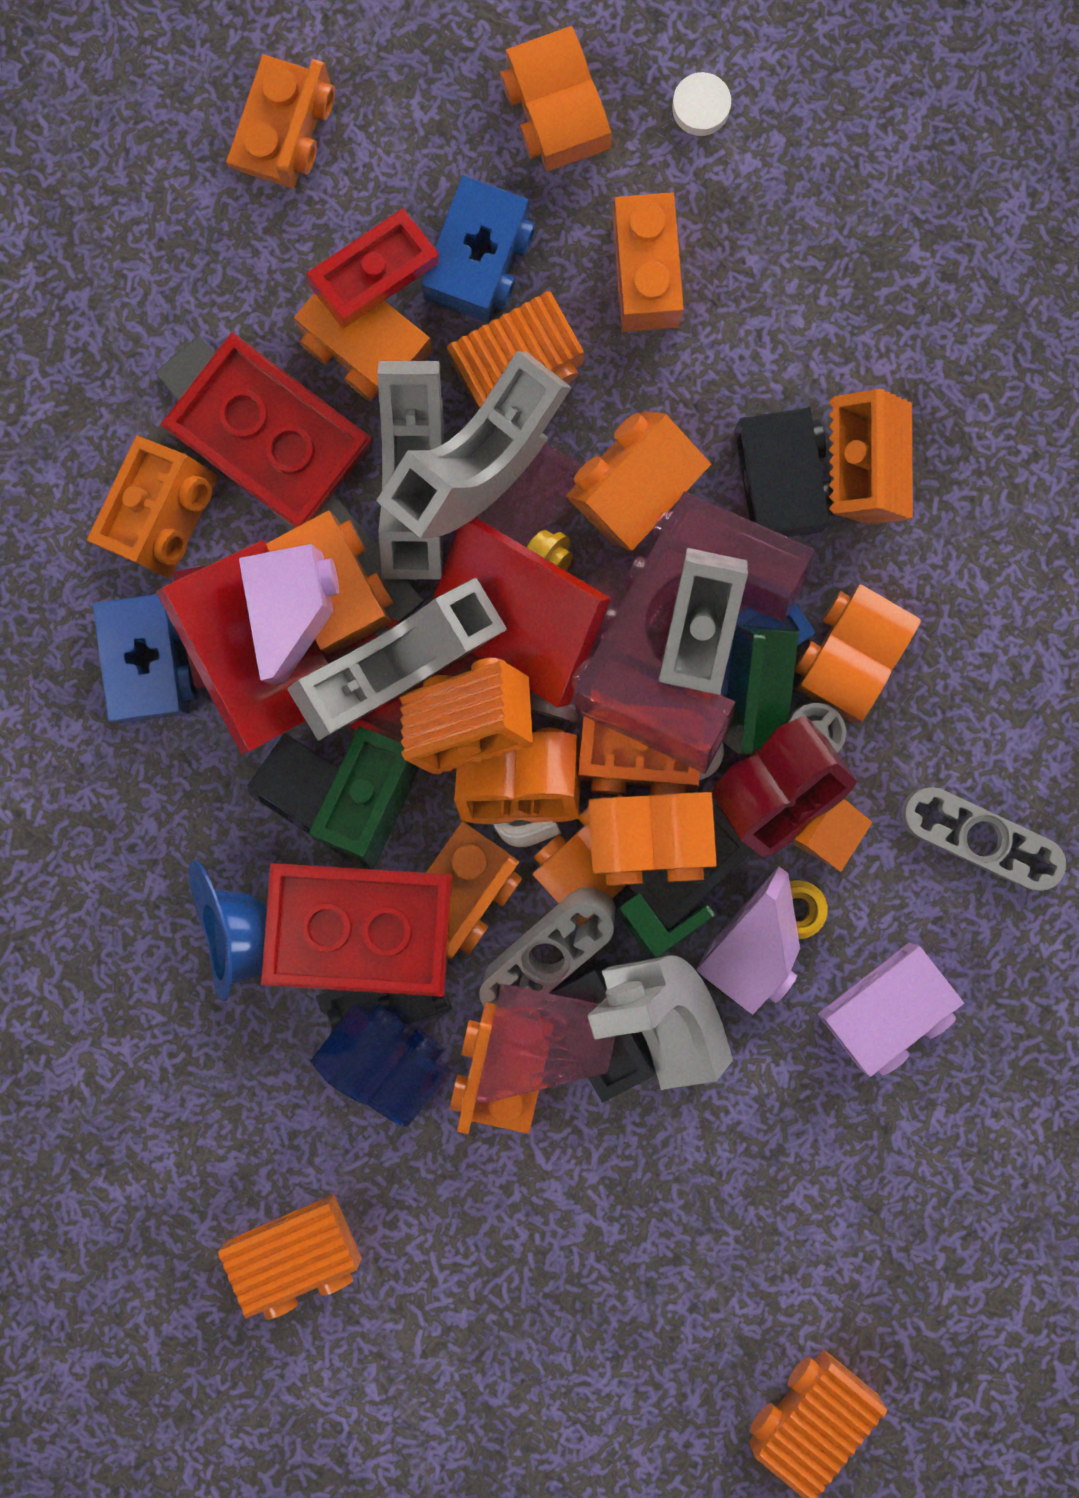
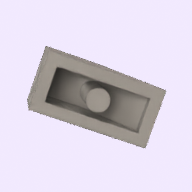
M687 548L659 682L720 695L748 575L747 560Z

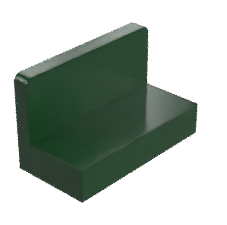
M736 625L722 741L739 754L751 755L753 747L761 748L778 727L789 722L799 632L796 630Z
M359 726L309 831L312 839L356 857L362 866L372 870L380 858L420 768L404 760L401 754L404 747L400 742Z
M640 893L616 909L620 919L649 958L659 957L716 915L709 904L698 907L677 922L670 930H666Z

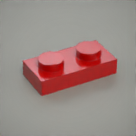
M402 208L306 273L307 284L342 329H344L438 265L439 252L404 208Z

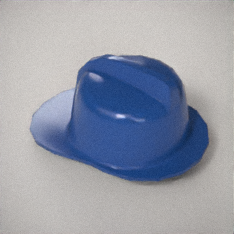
M198 860L190 861L189 883L209 947L215 990L220 1000L227 1001L230 995L231 984L262 975L267 909L259 900L249 894L215 891L204 867Z

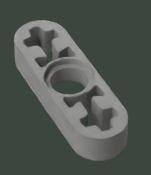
M935 787L915 790L905 799L902 805V822L911 835L1020 887L1036 891L1048 890L1056 886L1065 874L1066 858L1062 849L1055 842L945 790ZM935 798L939 801L937 811L951 819H958L959 809L967 812V816L956 827L954 844L947 842L945 839L953 831L952 829L941 824H930L927 830L920 827L923 817L915 812L918 803L929 804ZM982 821L992 825L998 836L995 849L985 856L973 853L967 843V834L970 828ZM1013 834L1020 837V840L1013 848L1026 854H1037L1040 848L1045 851L1043 861L1051 865L1047 874L1037 873L1031 880L1027 877L1030 867L1012 858L1007 860V869L999 866V863L1008 855L1012 847Z
M581 888L570 893L488 965L479 992L482 1005L485 1006V1002L528 1011L610 941L614 932L616 906L610 896L595 888ZM578 913L585 918L593 913L599 916L598 925L589 920L576 930L575 939L570 934L576 927ZM539 944H551L560 949L564 958L554 964H545L533 956L531 949ZM521 969L524 975L520 979L518 991L516 992L510 988L504 994H501L497 990L498 984L503 987L510 986L519 978Z

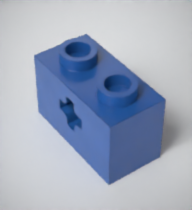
M462 175L435 249L439 252L438 265L425 273L421 283L424 300L486 323H490L495 308L505 311L516 277L508 275L515 254L522 257L526 256L536 228V223L528 220L529 199ZM483 243L491 245V254L485 253L480 262L472 260L471 250L479 251Z
M158 595L92 603L108 721L124 724L190 714L188 700H195L197 698V688L193 681L190 665L183 666L180 646L182 641ZM145 645L159 652V660L150 662V673L146 668L136 665V657H142L146 653Z

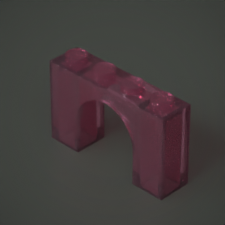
M684 491L675 509L661 513L652 533V540L656 542L647 559L639 556L635 560L625 583V588L629 590L620 608L612 605L606 612L598 631V638L602 639L594 656L592 658L588 656V659L577 668L571 685L574 689L577 713L706 774L732 724L735 702L719 694L659 682L662 663L651 650L646 636L655 616L666 605L676 600L687 548L747 560L748 575L741 604L783 623L810 574L815 549Z

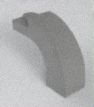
M516 351L485 402L468 424L453 438L437 448L431 450H407L376 501L419 538L442 536L462 527L492 505L533 461L548 440V437L542 432L572 387L528 352Z
M379 361L377 377L382 433V490L407 450H431L444 444L443 400H441L439 361ZM381 506L378 534L382 579H441L444 535L432 538H419Z
M474 578L435 598L416 613L372 641L297 680L287 690L317 740L320 741L421 684L426 678L441 672L500 635L507 628L478 579Z
M670 955L611 966L602 971L607 987L605 992L606 998L588 1014L594 1040L642 1032L651 1053L661 1090L718 1081L733 1061L713 998L700 975L687 961L678 956Z

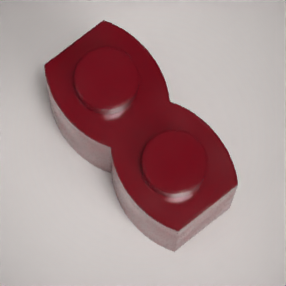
M802 716L778 727L763 744L757 755L732 765L716 783L712 794L741 841L764 858L779 851L793 841L803 831L809 820L828 812L839 804L852 791L857 780L826 736L805 716Z

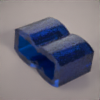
M354 1003L310 1060L311 1064L332 1087L349 1098L370 1106L384 1117L404 1127H409L451 1072V1069L439 1058L444 1049L438 1042L418 1028L415 1029L412 1035L404 1032L403 1030L406 1027L404 1023L380 1005H376L371 1012L363 1006Z

